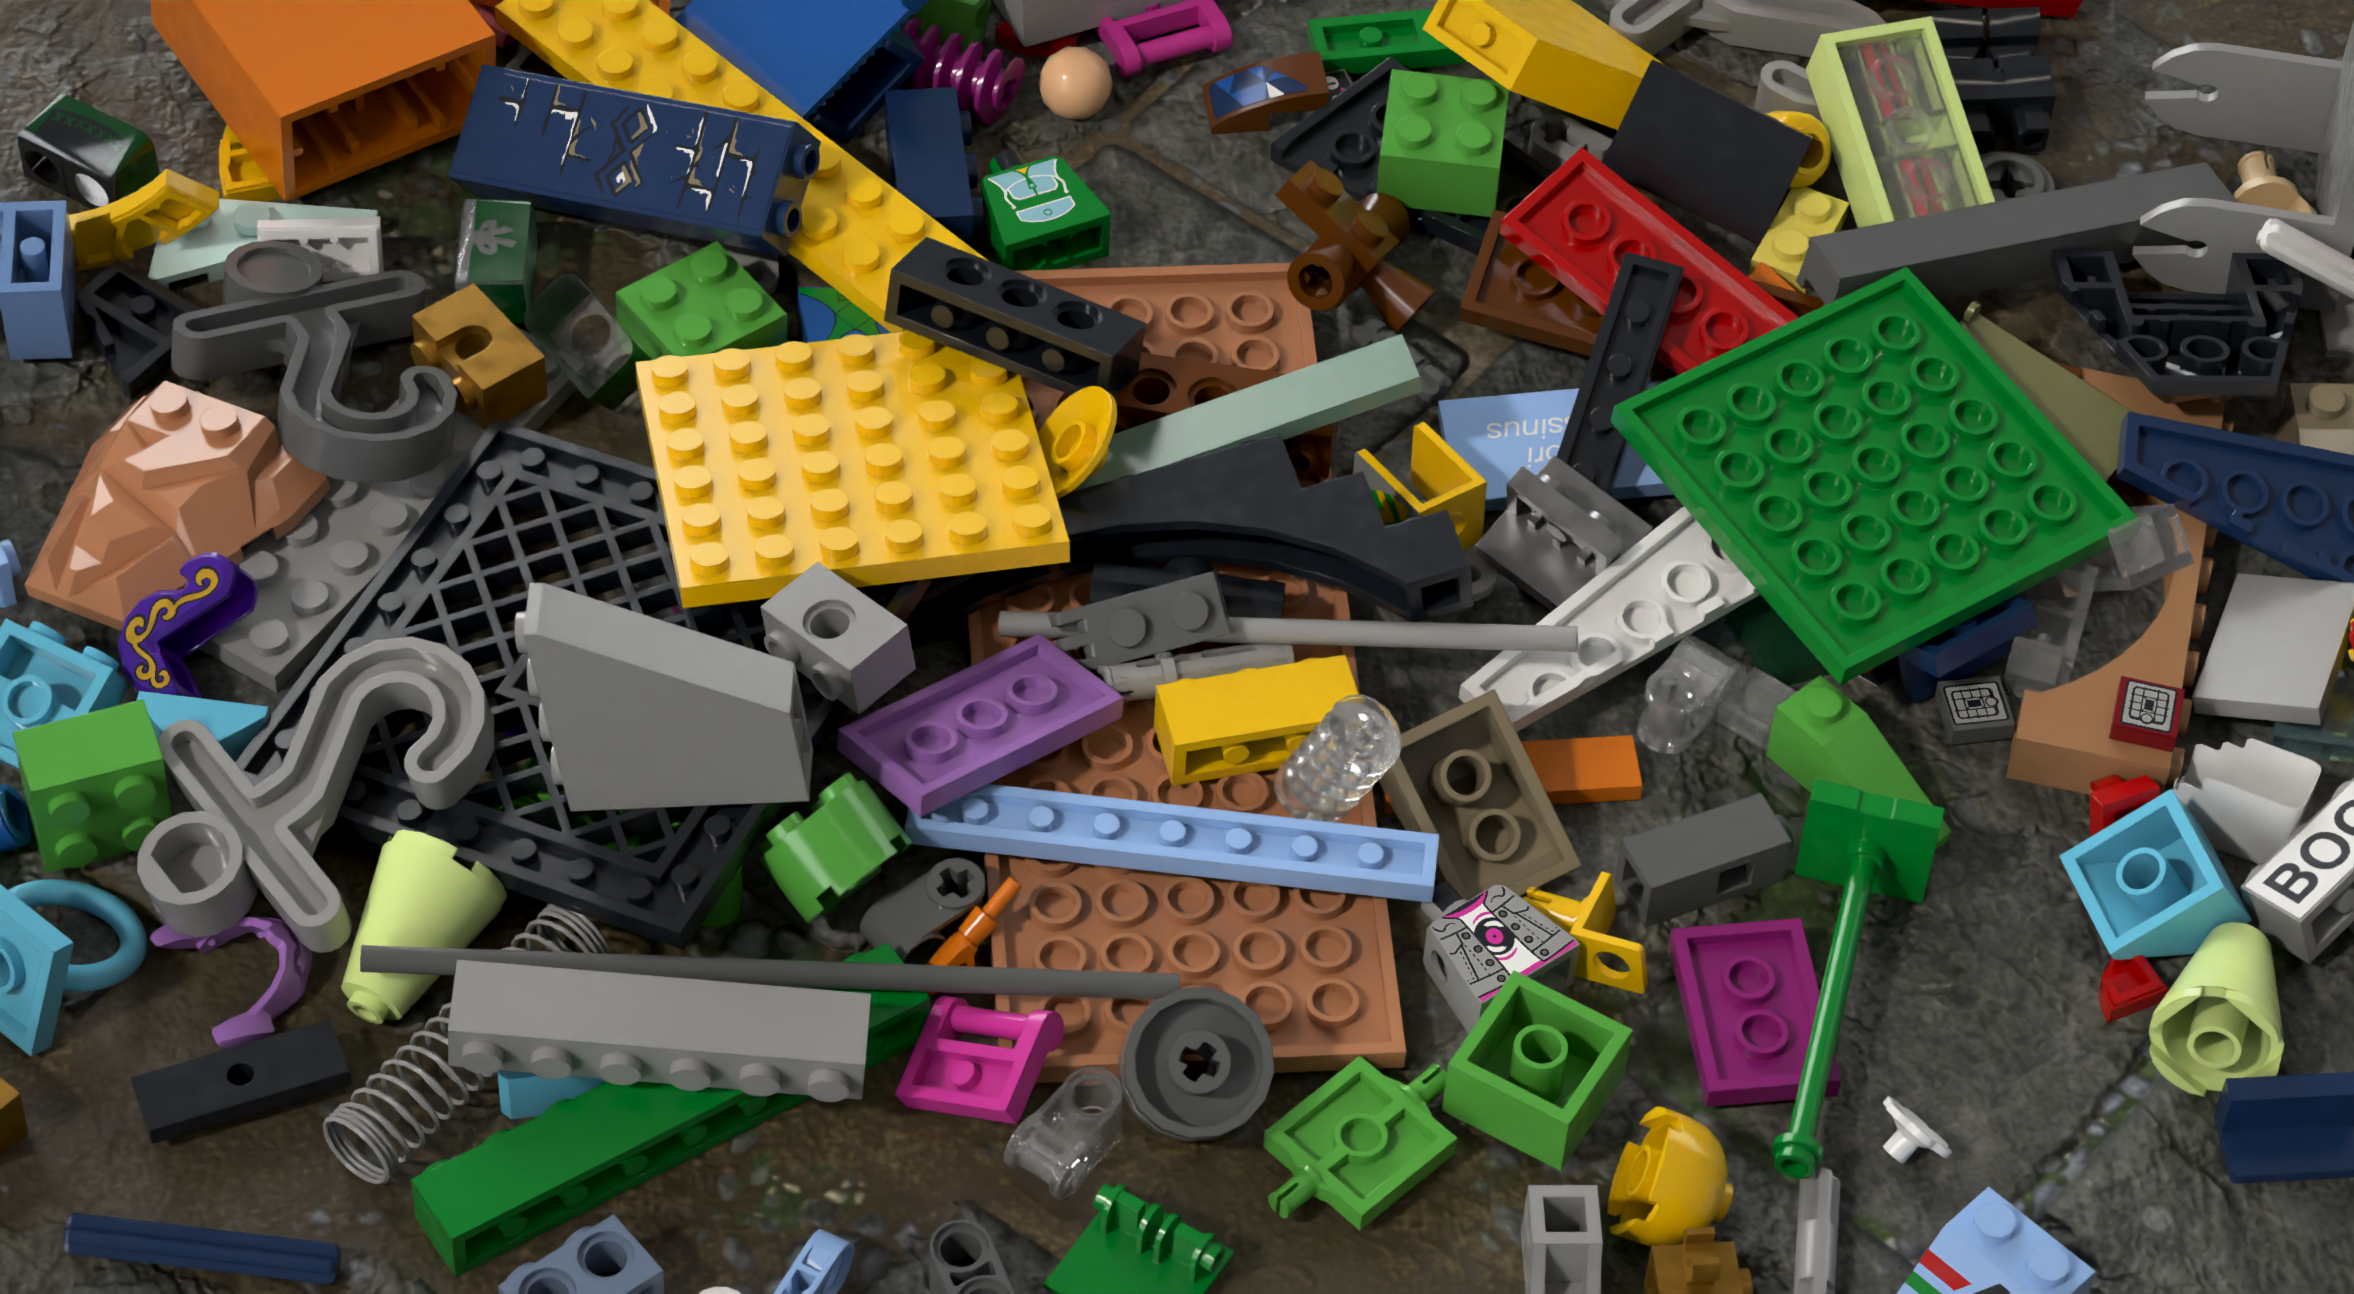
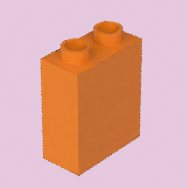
M150 0L152 25L285 202L460 134L482 64L496 67V34L469 0Z

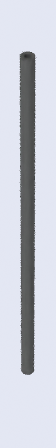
M362 945L360 956V972L455 976L457 960L798 988L1158 1000L1180 989V974L378 945Z

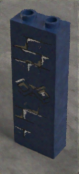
M482 64L447 177L474 196L494 200H532L535 208L711 242L718 241L721 244L787 256L791 239L796 236L801 227V206L809 180L813 179L819 167V147L821 141L796 121Z

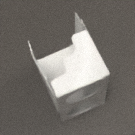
M2253 738L2247 739L2243 748L2229 742L2223 743L2219 750L2203 744H2196L2188 771L2178 784V778L2176 779L2173 791L2199 821L2213 848L2259 865L2269 860L2289 840L2292 832L2301 824L2320 776L2321 766L2308 758Z

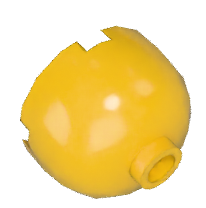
M1656 1106L1645 1114L1639 1125L1650 1128L1641 1146L1628 1141L1619 1160L1612 1181L1607 1214L1612 1216L1621 1214L1620 1224L1610 1226L1609 1229L1611 1234L1643 1245L1683 1244V1235L1686 1228L1708 1227L1712 1221L1719 1223L1723 1220L1730 1208L1734 1189L1732 1184L1727 1183L1728 1164L1722 1146L1713 1133L1706 1126L1686 1115L1665 1107Z

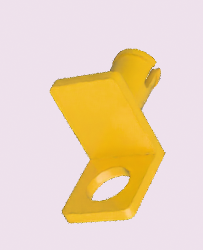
M1602 871L1589 896L1584 898L1583 901L1540 891V889L1535 887L1528 888L1526 891L1527 897L1524 896L1523 900L1580 943L1575 977L1638 994L1645 992L1648 986L1644 947L1639 943L1606 935L1616 915L1613 875L1611 873ZM1610 952L1618 955L1628 964L1630 971L1619 972L1608 968L1600 961L1597 953Z

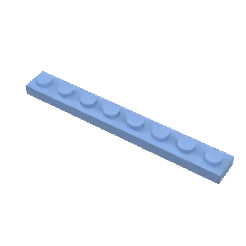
M994 784L980 787L921 817L908 807L905 832L914 845L1432 903L1439 841V834Z

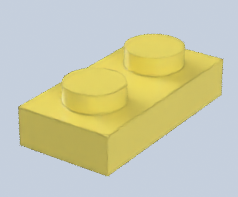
M1807 187L1791 188L1751 259L1749 275L1760 262H1763L1770 266L1796 292L1805 294L1808 288L1801 289L1796 280L1809 248V239L1813 236L1839 232L1846 221L1849 202Z

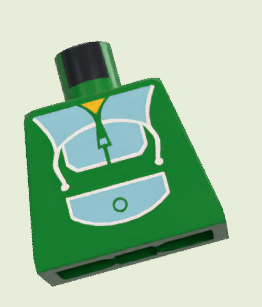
M1015 149L1004 150L993 157L989 164L991 174L981 181V196L984 213V231L995 264L1013 271L1058 270L1109 256L1111 214L1107 207L1062 158L1050 156L1026 163L1021 153Z

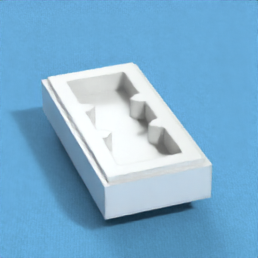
M380 216L258 220V241L273 240L293 243L308 249L319 257L324 267L323 283L337 282L384 272Z

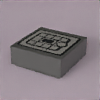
M1999 675L1940 681L1937 683L1935 698L1950 745L2012 739L2016 724Z

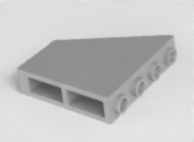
M546 583L529 584L526 611L517 612L515 617L516 647L519 653H528L529 655L527 663L529 695L531 698L540 697L539 729L543 742L552 741V780L554 785L564 786L570 811L809 801L813 747L794 662Z

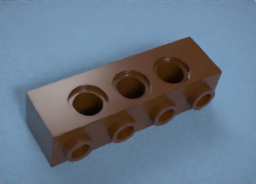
M1141 353L1138 375L1115 398L1117 420L1113 434L1285 375V373ZM1339 421L1283 440L1296 475L1329 478Z

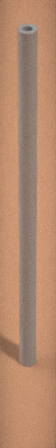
M1000 611L998 628L1000 637H1033L1040 633L1045 638H1065L1079 634L1076 621L1065 627L1052 628L1048 615L1058 612ZM1229 617L1233 633L1201 641L1577 652L1578 626Z

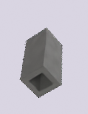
M1762 793L1622 839L1615 880L1643 927L1646 928L1784 881L1789 852L1793 849L1792 832L1786 819L1780 814L1775 815Z

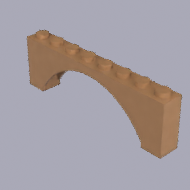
M2080 367L2082 369L2080 379L2134 413L2149 416L2153 414L2159 418L2233 431V423L2223 421L2225 402L2214 403L2204 398L2165 404L2155 397L2137 378ZM2115 473L2108 482L2124 497L2139 517L2153 543L2161 567L2164 587L2163 606L2145 633L2123 654L2100 669L2073 682L2043 692L2024 689L2013 733L2006 778L2090 795L2093 792L2090 788L2091 781L2113 774L2119 776L2123 782L2147 775L2160 787V795H2162L2166 784L2174 785L2177 778L2179 782L2185 748L2174 746L2173 752L2110 739L2109 733L2121 676L2180 689H2192L2197 671L2199 652L2188 650L2189 640L2199 642L2206 613V605L2195 603L2196 594L2206 595L2213 565V558L2202 556L2203 547L2213 549L2217 529L2116 478L2117 473ZM2183 699L2177 736L2185 737L2192 707V700Z

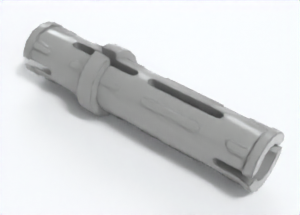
M1242 644L1171 655L1170 651L1167 650L1153 654V658L1122 664L1099 665L1098 678L1123 696V703H1128L1135 700L1154 699L1156 696V685L1173 683L1184 678L1198 679L1235 673L1246 668L1259 669L1295 663L1291 644Z

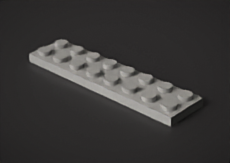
M518 328L545 356L548 399L505 422L536 431L578 388L532 334ZM556 348L557 351L553 350L555 352L553 355L566 363V365L560 364L564 369L571 370L581 382H584L583 378L587 380L586 363ZM397 399L386 411L398 407L399 399ZM456 410L455 432L451 452L433 470L407 480L372 484L339 480L327 476L331 487L330 491L292 531L276 539L272 536L271 531L268 530L257 537L243 551L245 560L237 566L253 576L257 582L258 598L254 612L199 649L277 693L323 647L485 430L468 413L463 415Z

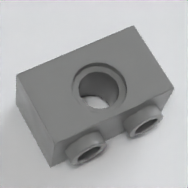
M816 562L760 606L766 631L764 644L769 654L794 662L795 668L808 677L825 698L832 701L837 698L858 714L916 669L908 625L819 562Z

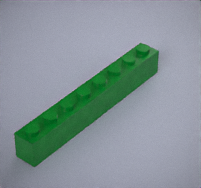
M888 942L867 953L853 954L843 961L904 964ZM808 988L871 994L865 1070L916 1045L930 1014V997L926 992ZM605 1081L602 1085L573 1099H563L554 1103L543 1114L513 1129H502L495 1132L483 1144L453 1159H443L430 1165L421 1175L411 1179L415 1218L455 1277H458L811 1098V1096L775 1093L770 1096H753L737 1089L707 1087L702 1090L687 1091L679 1089L672 1084L636 1082L631 1085H616Z

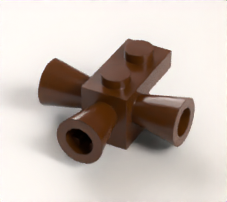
M1312 160L1291 176L1275 194L1280 201L1319 236L1305 254L1298 256L1292 261L1287 273L1289 289L1294 298L1303 306L1313 310H1327L1331 307L1337 309L1361 287L1387 324L1397 334L1437 291L1385 259L1394 248L1400 246L1407 239L1410 232L1408 212L1395 197L1385 193H1373L1364 197L1358 203L1344 190L1343 184L1337 176L1326 169L1320 168Z

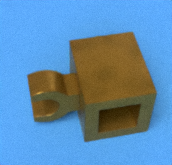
M1714 1226L1686 1228L1683 1235V1244L1651 1246L1644 1280L1645 1294H1753V1286L1749 1269L1738 1267L1734 1241L1713 1242L1715 1238Z

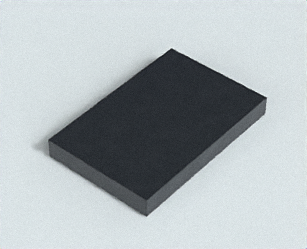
M1652 59L1602 163L1623 180L1760 245L1803 160L1813 136Z

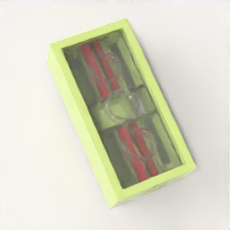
M1932 16L1820 35L1806 67V73L1822 122L1830 135L1832 152L1858 228L1995 202Z

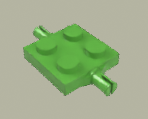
M1359 1056L1264 1131L1263 1147L1293 1174L1290 1180L1268 1195V1202L1273 1211L1277 1213L1280 1210L1279 1216L1286 1219L1311 1197H1317L1319 1200L1331 1205L1361 1231L1456 1153L1457 1137L1439 1123L1427 1107L1430 1101L1445 1090L1447 1072L1444 1069L1440 1072L1438 1064H1431L1426 1071L1406 1085L1384 1076L1362 1056Z

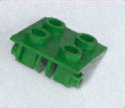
M1105 1183L1098 1191L1093 1202V1208L1099 1210V1212L1044 1282L1043 1288L1054 1294H1206L1233 1258L1235 1251L1219 1243L1217 1235L1211 1232L1203 1234L1183 1223L1182 1217L1177 1213L1173 1212L1168 1215L1164 1212V1206L1158 1203L1150 1205L1130 1194L1129 1187L1120 1183L1113 1187Z

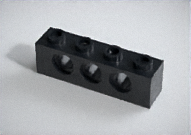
M925 237L891 268L884 321L1066 394L1072 395L1080 389L1098 386L1108 391L1114 399L1138 375L1146 323L929 237Z

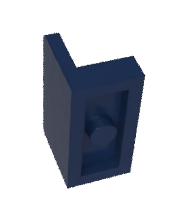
M2015 595L1898 655L1905 698L1914 703H1919L1935 694L1938 682L1964 679L2007 656L2011 650L2009 640L2037 626L2034 603Z
M2354 1072L2226 1078L2213 1118L2228 1177L2232 1183L2354 1178Z

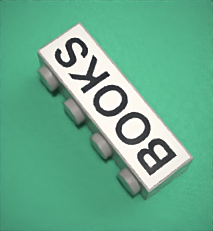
M2354 778L2341 784L2333 794L2332 799L2308 822L2300 824L2292 832L2289 840L2269 860L2257 865L2249 873L2245 883L2240 886L2244 906L2252 919L2248 924L2260 930L2268 940L2309 964L2354 921Z

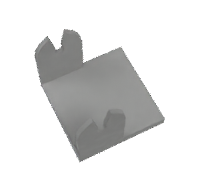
M2354 20L2342 61L2223 43H2192L2173 49L2153 61L2152 70L2198 86L2211 85L2217 89V91L2211 94H2204L2198 90L2145 91V100L2155 114L2174 129L2198 136L2318 153L2315 199L2317 214L2210 198H2182L2161 204L2140 217L2141 226L2188 242L2193 240L2201 241L2207 246L2201 249H2193L2187 245L2133 246L2132 255L2146 273L2164 285L2184 291L2225 294L2232 253H2265L2256 243V237L2265 222L2271 218H2277L2348 257L2351 256L2354 246ZM2299 271L2304 285L2299 308L2316 311L2322 308L2335 311L2340 292Z

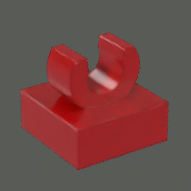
M2115 774L2091 781L2090 788L2093 792L2090 793V837L2160 796V787L2147 775L2125 782Z

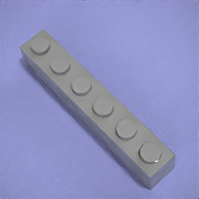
M457 960L448 1024V1066L464 1067L471 1072L479 1074H490L499 1070L534 1073L541 1078L552 1080L577 1076L601 1078L616 1085H631L636 1082L672 1084L679 1089L687 1091H697L712 1087L742 1090L753 1096H770L775 1093L810 1095L812 1098L824 1102H837L845 1098L862 1100L871 994Z

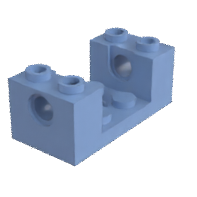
M67 201L0 202V310L10 360L72 358L77 263Z

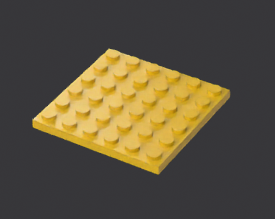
M908 330L870 336L853 334L841 339L808 343L792 341L779 346L747 350L730 348L721 350L718 353L685 357L668 355L659 357L656 360L635 362L637 386L683 608L772 598L816 562L821 563L855 588L1070 562V541L1019 374Z

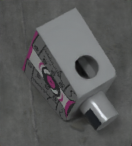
M1443 882L1434 887L1432 903H1421V910L1432 921L1426 932L1423 955L1425 969L1468 1034L1513 970L1557 992L1564 990L1574 983L1580 943L1505 885H1494L1467 901L1450 882Z

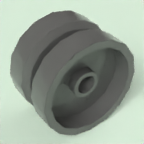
M1210 987L1178 989L1152 1002L1127 1030L1118 1056L1120 1089L1133 1115L1154 1133L1182 1143L1212 1141L1246 1123L1265 1101L1274 1074L1272 1041L1260 1017L1238 997ZM1197 1054L1206 1063L1205 1074H1202L1196 1080L1189 1079L1183 1074V1071L1188 1066L1182 1063V1059L1186 1055Z

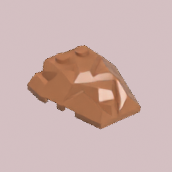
M164 381L149 395H144L129 406L92 444L24 584L28 596L121 631L124 619L141 599L159 590H182L185 588L187 579L180 575V569L185 562L198 554L205 552L219 553L238 565L245 560L241 547L268 530L271 531L272 536L276 539L292 531L330 491L331 487L328 477L306 468L288 454L280 443L275 425L265 416Z

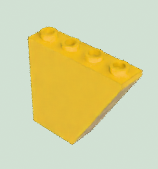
M1438 0L1422 28L1509 91L1618 130L1651 60L1660 62L1572 0Z

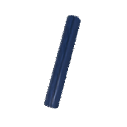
M83 1213L70 1214L63 1233L64 1248L69 1254L331 1284L336 1281L341 1263L340 1248L336 1243Z

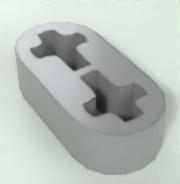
M1547 114L1536 119L1530 128L1528 155L1554 173L1581 147L1603 162L1613 140L1563 114Z

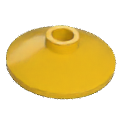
M1086 387L1070 395L1051 413L1038 432L1057 499L1072 492L1087 477L1096 474L1107 460L1109 453L1108 445L1116 426L1117 405L1114 397L1101 387Z

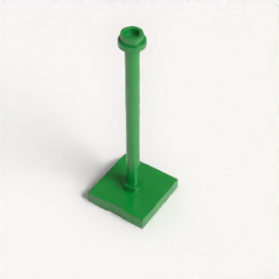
M1814 779L1794 875L1845 887L1788 1133L1778 1135L1774 1139L1771 1152L1775 1159L1774 1166L1778 1172L1787 1177L1795 1179L1811 1177L1814 1174L1815 1168L1819 1167L1823 1160L1824 1148L1815 1140L1870 893L1922 904L1945 808L1898 797L1891 798L1865 792L1862 789Z

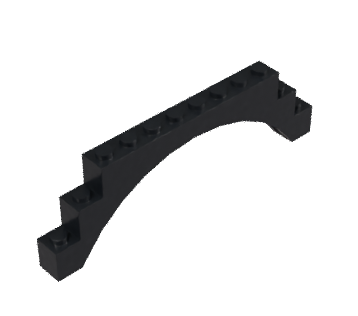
M1281 434L1259 440L1247 441L1240 445L1202 456L1186 458L1177 463L1138 474L1125 475L1113 481L1068 493L1057 499L1070 541V562L934 578L905 623L908 625L913 650L925 639L990 603L1056 579L1093 572L1096 560L1137 565L1168 563L1170 560L1178 557H1196L1210 563L1273 569L1335 586L1398 615L1408 622H1420L1474 606L1470 565L1447 509L1425 516L1411 517L1403 522L1385 527L1363 471L1340 478L1327 479L1319 484L1301 488ZM765 648V649H762V650H758V651H760V652L769 654V652H768V650H767L766 648Z

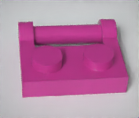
M1188 0L1160 8L1159 2L1146 6L1145 13L1113 21L1111 17L1100 19V27L1094 28L1113 56L1116 70L1121 78L1140 74L1142 67L1208 48L1215 53L1229 49L1233 44L1229 23L1214 0ZM1192 25H1200V27L1171 34L1154 40L1146 41L1136 45L1134 43L1142 39L1164 34L1174 30H1182Z
M941 996L936 1000L930 1011L895 1095L908 1108L1018 1125L1048 1052H1054L1062 1042L1064 1035L1063 1019L1055 1011L1037 1009L1027 1015L971 1007L962 998ZM965 1033L1017 1040L1014 1049L956 1041L954 1038H960Z

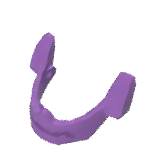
M244 917L235 926L216 935L192 937L174 932L165 924L150 936V940L157 947L167 949L198 948L204 954L231 939L253 932L259 938L266 939L278 950L279 969L271 986L263 996L245 1013L232 1017L213 1028L212 1035L220 1047L229 1049L270 1037L275 1031L272 1021L304 995L313 957L312 951L302 944L283 919Z

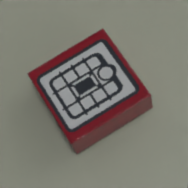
M2121 676L2109 738L2173 752L2185 689Z

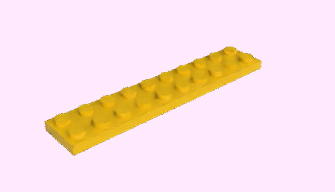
M504 0L495 6L496 24L568 80L796 121L821 141L819 147V167L813 179L809 180L801 206V227L796 236L791 239L788 252L891 333L906 330L884 321L891 268L925 237L985 259L651 1Z

